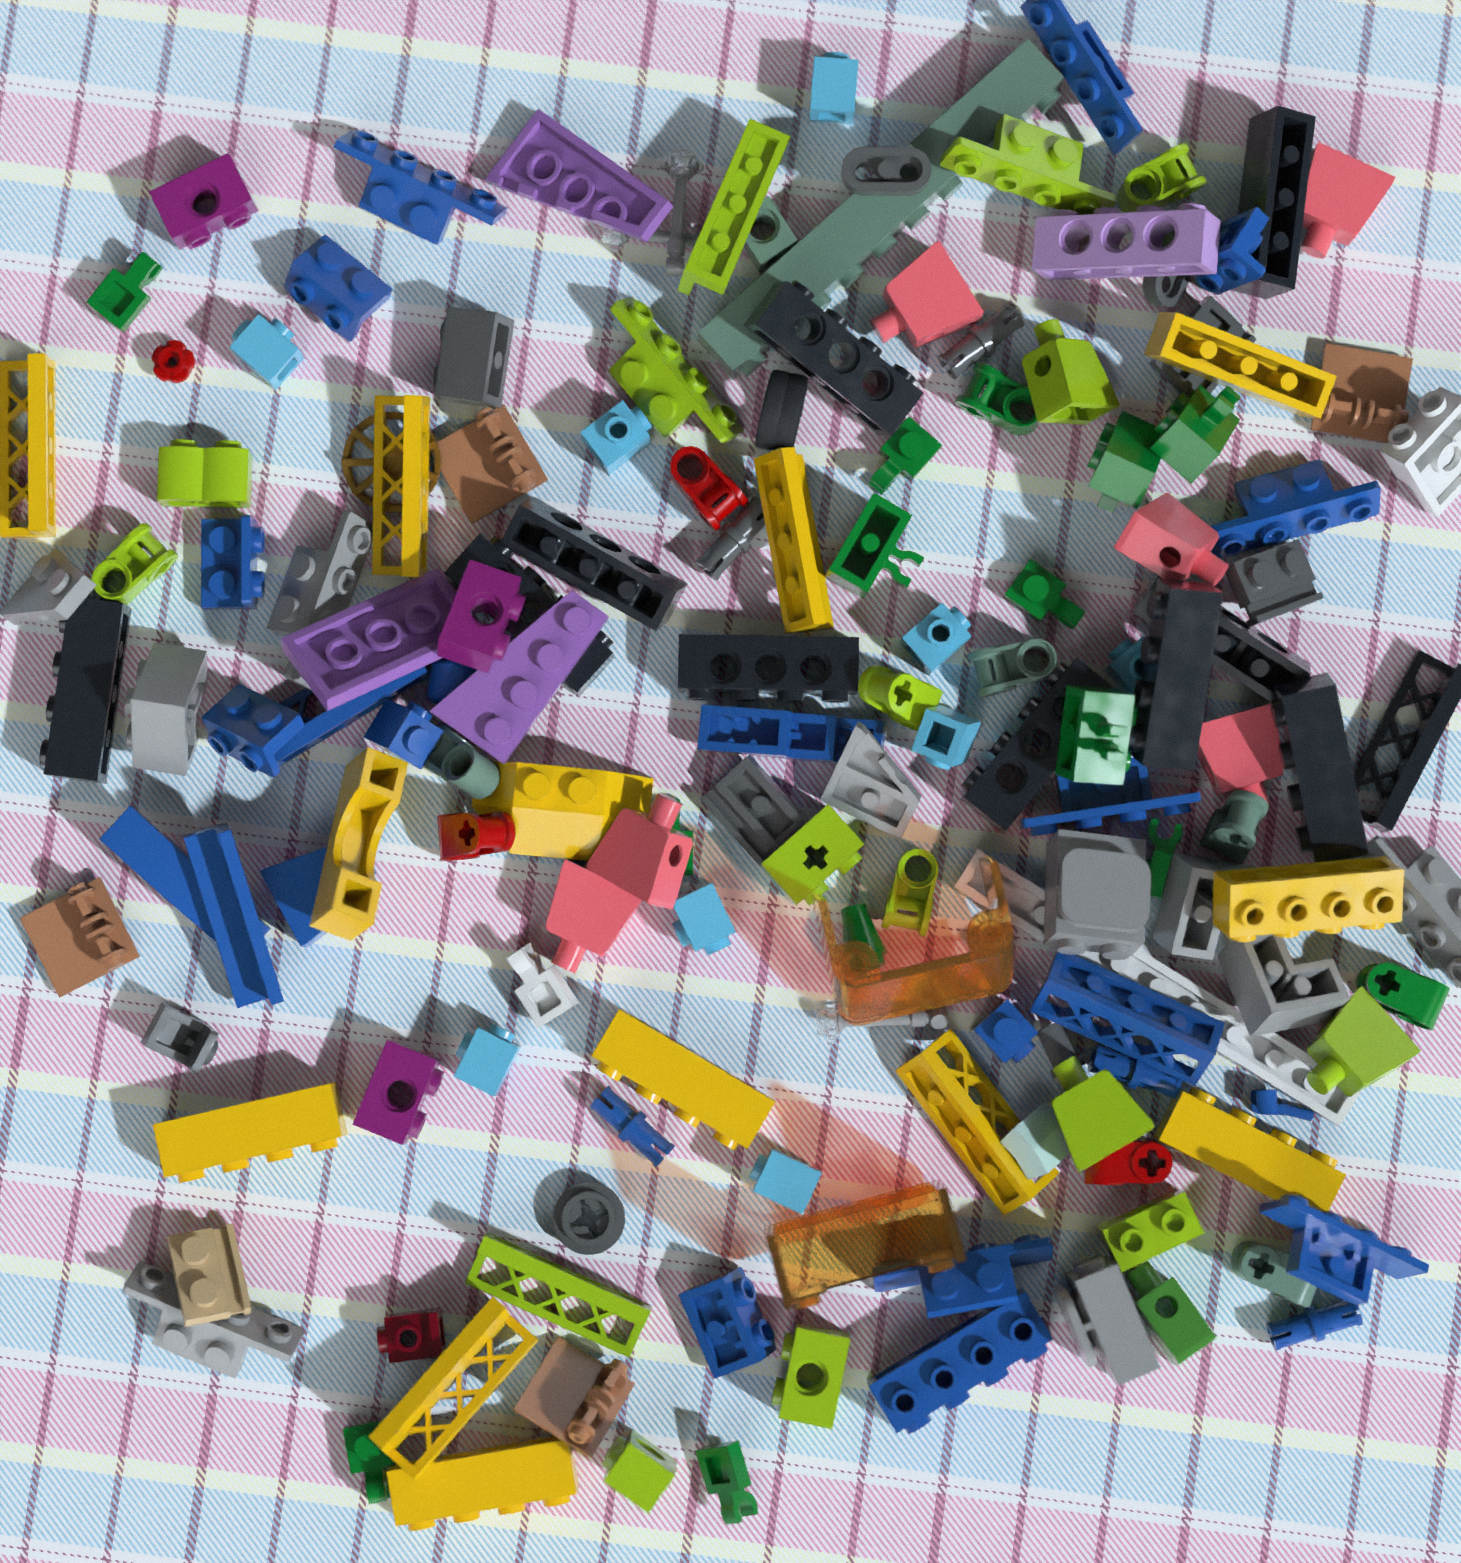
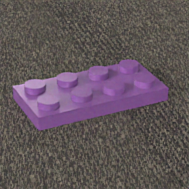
M437 568L425 573L423 577H416L282 637L281 649L328 711L441 659L442 657L437 656L439 636L457 592ZM475 615L472 616L475 621L481 623Z

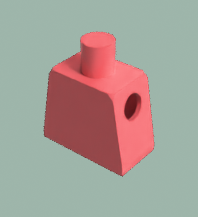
M1318 142L1311 153L1303 227L1309 230L1300 247L1301 250L1312 257L1324 259L1332 241L1349 246L1389 190L1396 177Z
M937 241L884 287L882 296L889 309L871 319L870 323L882 343L887 342L904 331L914 348H917L979 323L984 311L940 241Z
M1167 492L1134 512L1113 547L1160 577L1169 580L1184 581L1195 574L1206 583H1211L1215 586L1229 567V564L1211 553L1219 539L1218 532Z
M1270 704L1202 723L1197 758L1216 795L1236 789L1246 790L1264 798L1270 808L1263 782L1283 775V765L1278 749V743H1280L1278 727L1276 728L1274 725Z
M658 793L648 814L624 808L616 817L585 868L647 904L673 909L693 846L691 837L672 827L683 804L667 795Z
M565 859L545 926V930L562 938L551 963L576 973L586 949L604 957L641 905L642 900L592 871Z

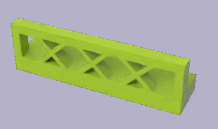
M749 119L686 264L677 291L689 296L696 283L722 295L724 294L791 136L753 119Z
M488 1232L484 1235L477 1251L476 1259L465 1281L466 1284L630 1358L639 1335L649 1317L652 1306ZM488 1257L506 1265L512 1279L494 1285L478 1278V1275ZM515 1270L523 1273V1275L517 1276ZM532 1277L548 1284L553 1297L539 1303L531 1302L525 1298L520 1281ZM514 1284L518 1295L503 1288ZM556 1288L565 1293L558 1295ZM571 1296L579 1298L590 1304L594 1316L575 1322L566 1317L561 1300ZM555 1303L559 1314L545 1308V1306ZM598 1308L605 1310V1312L599 1314ZM616 1315L634 1323L626 1344L608 1337L602 1319ZM597 1322L600 1332L586 1327V1325Z

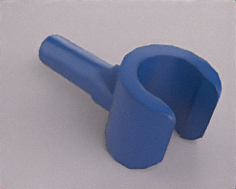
M1277 1089L1251 1090V1109L1256 1114L1286 1115L1307 1121L1313 1119L1314 1112L1312 1110L1284 1103L1277 1104Z

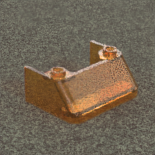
M988 856L978 858L989 910L975 914L968 922L966 928L968 953L880 972L876 953L868 944L857 940L836 943L827 899L821 894L811 895L835 1007L838 1014L846 1022L853 1025L869 1024L997 995L1009 987L1014 974L1013 930L998 861Z
M939 1180L901 1188L790 1218L764 1227L766 1242L785 1310L793 1307L797 1310L821 1303L820 1295L826 1293L828 1289L912 1266H927L928 1273H935L955 1267L953 1259L957 1263L967 1261L947 1187Z

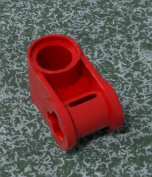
M694 446L682 447L672 456L669 470L672 482L713 531H718L721 528L720 522L739 505L745 507L749 503L747 497L732 479L723 473L700 448ZM687 458L697 460L702 466L701 475L692 480L684 479L677 471V465L680 461ZM724 496H726V498L721 503H719L715 508H712L718 501H720Z
M476 812L437 816L440 861L480 858L481 855L506 852L514 844L515 824L507 812H492L477 815Z
M1134 1140L1085 1169L1084 1183L1094 1185L1160 1183L1171 1173L1172 1157L1169 1151L1157 1142ZM1148 1150H1153L1154 1155L1162 1159V1165L1155 1166L1153 1174H1147V1169L1138 1163L1139 1158L1147 1157Z

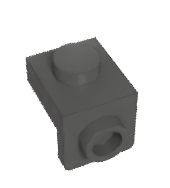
M161 1002L141 1043L153 1051L184 1064L189 1070L199 1073L203 1064L208 1065L215 1056L218 1048V1041L216 1039L219 1033L209 1024Z

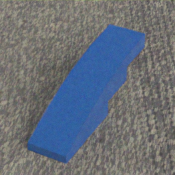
M701 705L697 749L781 759L838 763L857 722L863 723L883 748L886 722L839 718L831 715L792 713L785 710Z
M129 806L99 839L157 892L215 941L189 855L171 838L166 837L134 806ZM259 918L265 936L271 928Z

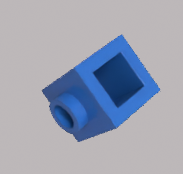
M386 699L365 733L364 738L396 758L408 762V764L421 770L444 731L429 722L433 714L416 703L410 701L407 707H404Z
M1008 999L1000 1001L971 1028V1031L1001 1063H1006L1012 1059L1017 1064L1036 1046L1031 1039L1038 1034L1037 1030Z

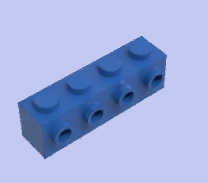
M1022 1287L1016 1290L1018 1302L985 1308L867 1379L870 1390L896 1434L904 1429L908 1434L921 1429L931 1421L930 1413L942 1406H945L947 1410L959 1406L970 1398L968 1390L982 1382L986 1387H989L1009 1374L1008 1366L1020 1359H1023L1025 1363H1029L1048 1351L1046 1344L1052 1341L1053 1337Z

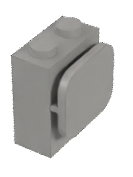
M1062 829L1056 831L1046 845L1043 946L1056 947L1058 952L1067 955H1078L1085 951L1102 953V957L1106 959L1123 960L1132 956L1144 944L1145 924L1150 917L1151 872L1146 863V840Z
M1097 1253L1086 1255L1072 1262L1074 1269L1065 1273L1072 1290L1070 1295L1061 1284L1052 1287L1083 1362L1089 1368L1098 1364L1094 1353L1096 1347L1107 1375L1118 1386L1161 1368L1118 1264L1107 1256L1099 1257Z

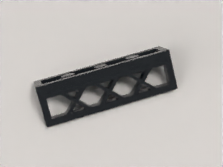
M1421 650L1416 651L1353 772L1356 789L1359 786L1374 782L1379 797V802L1372 815L1360 809L1363 823L1382 833L1393 830L1461 699V664L1449 666ZM1422 664L1444 675L1436 692L1420 696L1415 677ZM1410 688L1413 699L1403 702ZM1432 698L1425 712L1422 701ZM1415 704L1420 723L1416 731L1400 736L1394 717L1399 708ZM1390 728L1392 738L1382 741ZM1411 738L1406 750H1404L1402 740ZM1394 743L1400 761L1395 771L1379 775L1374 756L1379 747ZM1369 767L1372 778L1362 780ZM1391 777L1388 785L1384 790L1381 780Z

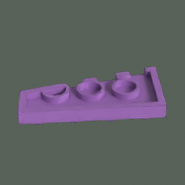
M537 109L485 178L491 186L644 242L649 240L673 208V205L666 198L540 109Z
M571 590L508 644L503 660L494 659L489 674L477 670L432 708L430 712L505 765L605 625L609 616Z

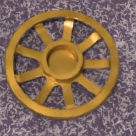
M386 412V425L388 426V420L404 421V413ZM374 415L364 419L352 429L345 443L341 459L344 476L352 493L364 504L372 508L373 499L365 494L364 491L373 484L374 472L358 485L353 476L351 466H372L374 468V456L372 458H351L357 439L374 453V442L362 433L374 424ZM431 431L429 451L433 452L434 466L433 472L429 471V495L435 488L441 472V453L437 440ZM387 434L385 448L392 442ZM398 446L385 457V469L396 481L403 476V451ZM385 479L386 492L392 485ZM389 498L385 501L384 511H402V503L390 504Z

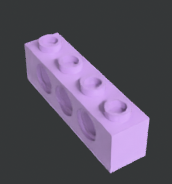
M1196 203L1180 204L1178 210L1163 211L1161 207L1143 205L1136 207V212L1121 213L1118 209L1106 207L1096 208L1093 214L1079 215L1078 212L1072 210H1055L1052 212V216L1036 217L1032 270L1048 281L1217 274L1221 221L1210 213L1204 205ZM1175 231L1173 241L1168 246L1162 248V241L1165 235ZM1128 233H1132L1130 243L1125 248L1120 249L1122 238ZM1090 235L1087 246L1078 251L1081 239Z

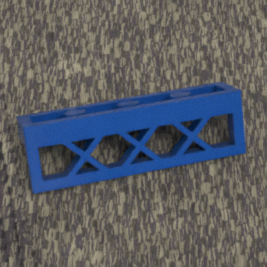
M427 667L419 668L331 710L325 711L315 718L304 716L308 698L315 695L311 690L303 688L280 702L279 704L290 709L300 704L298 713H300L302 720L307 723L304 724L305 727L274 754L278 766L281 767L379 708L386 699L392 700L429 678Z
M227 822L183 835L236 1007L240 1008L268 999L271 1005L284 1002L236 844Z
M1058 950L1052 959L1046 979L1030 1008L1032 1013L1131 1058L1140 1059L1146 1062L1147 1065L1193 1086L1197 1084L1215 1057L1225 1024L1218 1019L1079 956L1062 954ZM1051 994L1067 1001L1070 1007L1060 1008L1046 1000ZM1100 1016L1109 1020L1112 1026L1102 1027L1093 1023L1090 1017ZM1142 1035L1151 1039L1153 1045H1142L1135 1042L1131 1036ZM1184 1054L1197 1060L1194 1067H1190L1175 1060L1173 1055Z

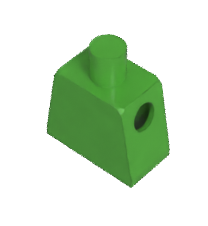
M1146 1261L1126 1275L1141 1297L1135 1303L1137 1311L1175 1366L1181 1364L1217 1338L1174 1277L1163 1282L1149 1261ZM1162 1298L1168 1299L1175 1308L1174 1315L1169 1318L1162 1317L1155 1307L1157 1300Z

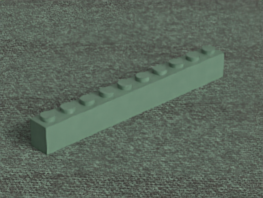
M1029 38L1025 40L906 146L920 149L928 156L931 162L930 180L923 191L912 196H863L853 193L698 331V342L733 380L741 373L746 377L751 375L764 363L766 358L763 354L770 347L747 329L744 324L775 282L788 281L791 283L793 280L800 282L815 295L812 301L824 310L831 303L832 299L829 295L840 285L847 289L855 283L865 271L861 267L873 256L878 260L884 257L897 244L898 241L894 237L906 226L910 230L915 229L928 217L930 211L927 208L940 197L943 201H946L963 185V182L960 180L962 176L940 166L941 156L957 137H963L993 148L996 123L1006 114L1025 121L1037 110L1041 114L1045 113L1060 99L1061 94L1058 91L1064 76ZM907 167L900 171V175L905 180H912L916 177V172L912 168ZM802 315L795 322V333L799 330L796 324L804 318Z

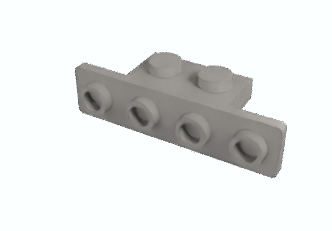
M344 511L329 551L296 545L267 629L287 636L347 609L373 541V524L353 512ZM289 660L284 677L311 690Z
M1380 836L1373 837L1367 841L1368 855L1350 859L1385 856L1404 869L1402 920L1447 971L1451 979L1461 988V879L1432 845L1422 851L1406 867Z
M138 1262L124 1283L122 1290L124 1294L163 1310L152 1342L153 1345L234 1379L242 1368L249 1346L289 1362L305 1332L304 1329L284 1319L276 1318L252 1307L250 1314L244 1315L239 1313L230 1315V1318L184 1327L174 1275L160 1267L152 1266L145 1262Z

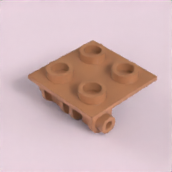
M1325 343L1321 370L1336 375L1337 378L1321 419L1312 418L1311 430L1388 443L1390 431L1395 426L1408 422L1409 411L1405 410L1413 358Z
M505 404L501 408L494 410L491 407L481 410L476 414L477 420L437 442L441 453V473L471 524L548 481Z
M101 877L87 884L84 882L68 889L69 893L20 917L59 998L141 957Z
M558 1336L513 1410L592 1458L635 1383L628 1379L626 1374L628 1366L624 1362L613 1359L611 1364H603Z

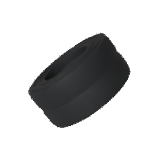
M778 369L772 371L757 428L756 447L773 451L783 447H794L806 397L808 377L790 374Z

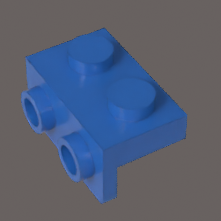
M326 234L292 261L284 284V289L297 303L307 307L324 321L330 330L340 334L348 342L357 337L362 323L389 300L393 290Z
M237 684L201 717L209 734L207 741L219 755H229L241 761L250 771H260L272 778H275L281 772L274 754L305 727L300 713L241 684Z

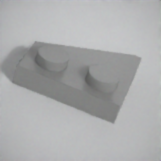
M54 548L49 555L41 557L35 563L31 576L0 611V615L13 625H19L23 617L29 618L34 623L45 622L48 619H53L54 621L67 620L95 588L96 584L71 560Z
M857 722L820 801L901 839L921 799V794L863 723Z

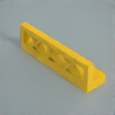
M46 353L28 354V360L0 361V537L3 539L56 537L55 362ZM11 372H28V395L23 400L11 391ZM11 398L18 404L12 411ZM25 410L28 413V439L21 444L12 435V422ZM12 442L18 447V449L13 454ZM25 454L28 457V483L22 488L12 479V466ZM12 486L18 491V493L13 498ZM25 498L28 501V527H12V510Z
M375 395L372 575L423 577L427 573L430 397ZM386 405H404L403 431L398 436L386 425ZM387 434L392 442L385 448ZM398 446L403 451V476L396 481L385 469V457ZM385 479L392 485L386 492ZM396 491L402 496V521L397 526L384 513L385 501ZM384 523H385V524L388 526V528L391 530L385 537H384ZM397 536L402 541L401 566H384V546Z
M795 447L779 448L753 460L784 631L787 634L828 630L834 628L803 454H796Z
M951 1028L895 1070L1003 1215L1030 1201L1059 1174L1058 1170L1054 1167L1048 1174L1040 1176L1034 1182L1032 1179L1027 1180L1017 1160L1000 1143L1002 1139L996 1132L995 1121L1003 1123L1010 1132L1021 1121ZM943 1046L946 1047L955 1059V1070L948 1068L937 1054V1051ZM968 1085L976 1087L982 1095L983 1106L975 1104L968 1095Z
M492 1296L370 1434L369 1438L416 1481L534 1347L538 1339L509 1314L507 1308ZM505 1325L523 1339L512 1354L494 1355L493 1339ZM487 1347V1356L478 1357ZM504 1362L494 1373V1363ZM488 1364V1381L481 1389L463 1390V1373L470 1365ZM456 1382L457 1391L447 1392L450 1389V1387ZM473 1397L464 1407V1398ZM457 1399V1416L450 1424L432 1425V1408L439 1400ZM425 1417L426 1426L416 1427ZM442 1432L433 1443V1433ZM426 1434L427 1451L414 1465L396 1451L408 1435Z

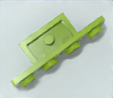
M1006 114L996 123L993 148L963 137H957L941 156V167L952 170L960 176L971 177L995 186L1000 191L1011 192L1033 200L1044 207H1052L1057 210H1072L1078 212L1079 215L1093 214L1096 208H1113L1116 205L1117 195L1079 181L1083 143Z
M628 297L615 301L610 306L611 312L636 340V343L608 371L664 438L671 436L694 413L700 417L721 443L737 438L744 432L742 426L737 422L738 416L727 403L717 398L709 388L710 383L707 377L687 362L681 354L680 345L670 335L662 332L653 321L651 310L643 302L636 300L634 297Z

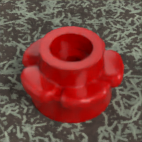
M178 340L167 341L166 345H159L152 353L153 372L163 382L170 381L175 384L184 382L189 378L195 367L194 353L191 350H187L186 345ZM171 358L177 359V363L174 366L169 365Z

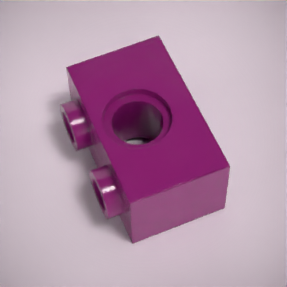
M229 153L149 191L172 240L179 249L185 247L188 249L198 248L212 239L211 234L225 227L229 230L239 228L252 219V214L259 211ZM205 197L216 198V205L211 212L206 214L196 212L197 204L201 199Z
M469 560L439 636L437 656L489 674L494 659L502 661L511 637V635L504 633L509 619L517 622L526 598V596L519 594L522 577ZM477 613H488L495 620L488 624H482L475 621L472 616Z
M393 1039L387 1040L352 1125L401 1145L408 1143L410 1136L417 1139L427 1118V1113L421 1111L427 1094L435 1097L444 1076V1071L438 1069L442 1059ZM398 1080L407 1082L413 1090V1098L407 1106L396 1105L390 1097V1089Z

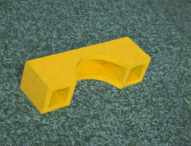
M367 747L345 766L310 927L352 941L374 925L383 884L376 881L374 875L376 852L384 828L393 811L400 803L408 762Z

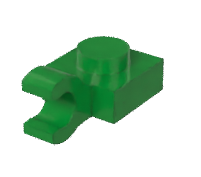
M142 252L125 275H122L113 268L86 303L122 332H125L152 299L142 289L155 280L163 267L145 252Z
M909 416L880 448L879 453L887 461L873 474L868 484L882 496L901 473L913 481L939 452L942 444Z
M1032 559L1028 561L1004 594L1005 599L1039 623L1048 612L1065 626L1074 630L1085 613L1079 606L1060 596L1067 584Z
M1153 818L1148 826V836L1155 845L1152 860L1146 859V863L1151 872L1150 898L1161 901L1173 853H1175V849L1183 837L1182 825L1176 824L1172 837L1162 839L1157 835L1159 819Z
M384 1419L343 1428L351 1474L365 1473V1487L369 1504L384 1502L390 1498L385 1467L396 1465L369 1438L370 1434Z
M739 1440L710 1444L695 1450L708 1495L718 1493L721 1504V1516L725 1524L742 1522V1517L758 1514V1505L755 1497L750 1492L744 1490V1488L752 1485Z

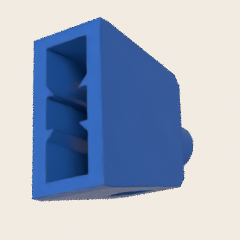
M327 847L259 871L300 947H309L327 933L310 927Z

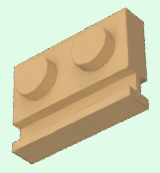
M233 1223L226 1224L224 1228L214 1230L211 1227L167 1236V1246L184 1327L230 1318V1315L239 1313L244 1315L251 1313V1303Z

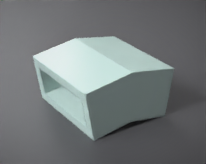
M1045 1101L1000 1141L1017 1160L1027 1180L1048 1174L1070 1154L1054 1111Z

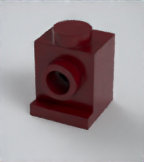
M442 1307L387 1314L384 1317L385 1326L377 1327L379 1353H388L389 1364L428 1358L435 1359L439 1358L446 1350ZM404 1330H412L416 1333L417 1342L415 1345L407 1346L402 1342L401 1334Z

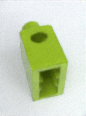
M1058 319L1044 321L1034 328L1039 347L1023 357L1022 365L1038 422L1087 425L1120 406L1119 400L1097 354L1088 340L1065 338Z
M1361 986L1350 995V999L1326 1022L1307 1047L1308 1054L1318 1065L1307 1073L1306 1078L1309 1085L1319 1094L1326 1095L1337 1085L1346 1096L1351 1097L1399 1069L1421 1050L1368 991Z
M1076 1056L1065 1060L1052 1069L1065 1092L1051 1100V1106L1078 1173L1154 1129L1155 1125L1107 1069H1103L1089 1078Z

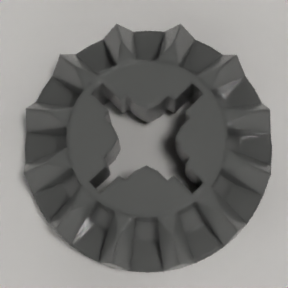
M583 1182L575 1184L560 1196L553 1212L555 1232L559 1240L568 1249L583 1255L602 1253L611 1248L623 1232L625 1226L623 1203L611 1188L600 1183ZM582 1199H584L586 1205H589L592 1211H603L605 1209L608 1211V1213L603 1214L596 1221V1232L598 1234L596 1237L587 1225L579 1226L578 1224L572 1227L570 1224L582 1215Z

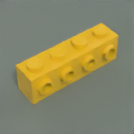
M1381 856L1215 871L1212 924L1230 940L1237 942L1254 941L1257 935L1267 934L1281 938H1292L1298 936L1299 931L1309 930L1325 934H1335L1341 932L1342 927L1358 926L1369 930L1382 929L1385 927V923L1402 922L1404 869L1387 857Z

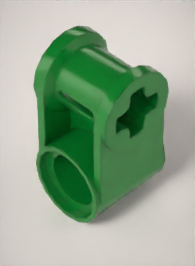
M976 362L972 368L974 375L964 394L957 396L954 401L955 404L966 413L978 419L988 421L1011 434L1024 436L1034 432L1039 426V422L1035 414L1029 388L1008 378L1005 374L987 364ZM985 385H987L986 388H985V390H984V392H983V394H982V396H981L980 398H978V396L980 395V393H981L983 387H984ZM1016 403H1025L1032 408L1034 416L1027 421H1019L1012 417L1010 408Z
M1388 962L1369 964L1360 970L1356 978V988L1358 989L1363 986L1383 1009L1394 1013L1395 1016L1410 1024L1431 1031L1434 1029L1450 991L1448 986L1434 979L1413 973ZM1384 975L1383 982L1388 984L1387 991H1379L1380 985L1374 982L1376 976Z

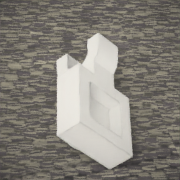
M532 942L506 958L524 982L523 985L514 991L537 1028H540L579 1003L556 965L551 966L545 971L543 970L540 955Z

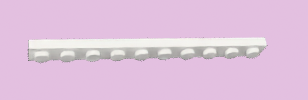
M976 849L953 888L1043 943L1045 890L979 849ZM1049 947V948H1051L1052 950H1054V951L1057 952V949H1058V948H1056V947ZM1140 949L1132 956L1123 960L1106 959L1102 957V953L1085 951L1082 954L1076 955L1224 1022V1028L1217 1048L1218 1053L1336 1126H1341L1361 1093L1360 1091L1349 1097L1337 1085L1326 1095L1317 1093L1309 1085L1306 1078L1307 1073L1318 1065L1308 1053L1274 1032L1250 1037L1239 1010Z

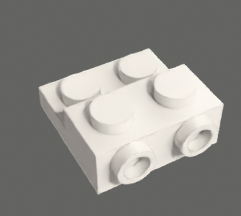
M1441 386L1436 391L1428 392L1421 397L1418 403L1419 410L1407 423L1399 424L1390 431L1388 435L1389 442L1380 451L1396 478L1409 484L1424 510L1435 517H1438L1461 492V396Z

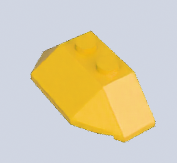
M493 762L500 771V780L496 789L483 799L472 797L471 806L478 815L492 812H507L512 817L516 833L514 844L508 850L510 854L589 861L621 810L629 808L646 814L649 813L654 778L595 769L522 762H506L504 765L501 762Z

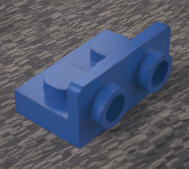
M1255 207L1221 222L1217 274L1193 275L1196 283L1202 289L1219 295L1261 278L1266 268L1250 254L1262 242L1263 236L1260 233L1270 218L1258 207Z
M242 515L241 519H201L202 609H257V598L264 597L265 578L263 571H257V553H264L265 534L263 526H257V520L252 515Z
M742 1267L732 1269L723 1276L689 1288L678 1295L714 1379L756 1364L776 1351L772 1326L764 1319L756 1301L755 1287L752 1281L746 1277Z

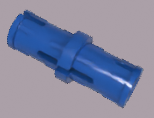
M1099 1044L1095 1045L1089 1060L1091 1064L1088 1066L1089 1072L1098 1073L1103 1069H1107L1116 1080L1125 1082V1087L1134 1090L1138 1086L1173 1099L1179 1093L1182 1080L1151 1067L1140 1059L1136 1060Z
M608 1085L600 1095L613 1106V1109L608 1108L598 1097L589 1108L597 1112L620 1133L617 1137L623 1143L627 1139L656 1168L663 1161L664 1157L652 1148L651 1144H655L666 1155L671 1152L675 1145L670 1143L644 1120L647 1116L641 1110L637 1114Z
M1343 1300L1318 1309L1313 1305L1310 1308L1305 1307L1304 1313L1275 1322L1266 1323L1268 1334L1275 1336L1271 1337L1270 1341L1274 1350L1278 1351L1281 1348L1313 1339L1314 1342L1325 1340L1326 1334L1356 1325H1363L1361 1314L1353 1312L1360 1310L1359 1306Z

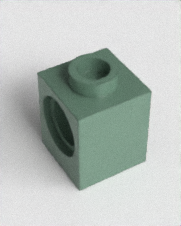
M769 195L764 198L753 226L757 223H766L773 228L774 234L766 240H758L749 233L743 247L760 274L769 269L798 243V239Z

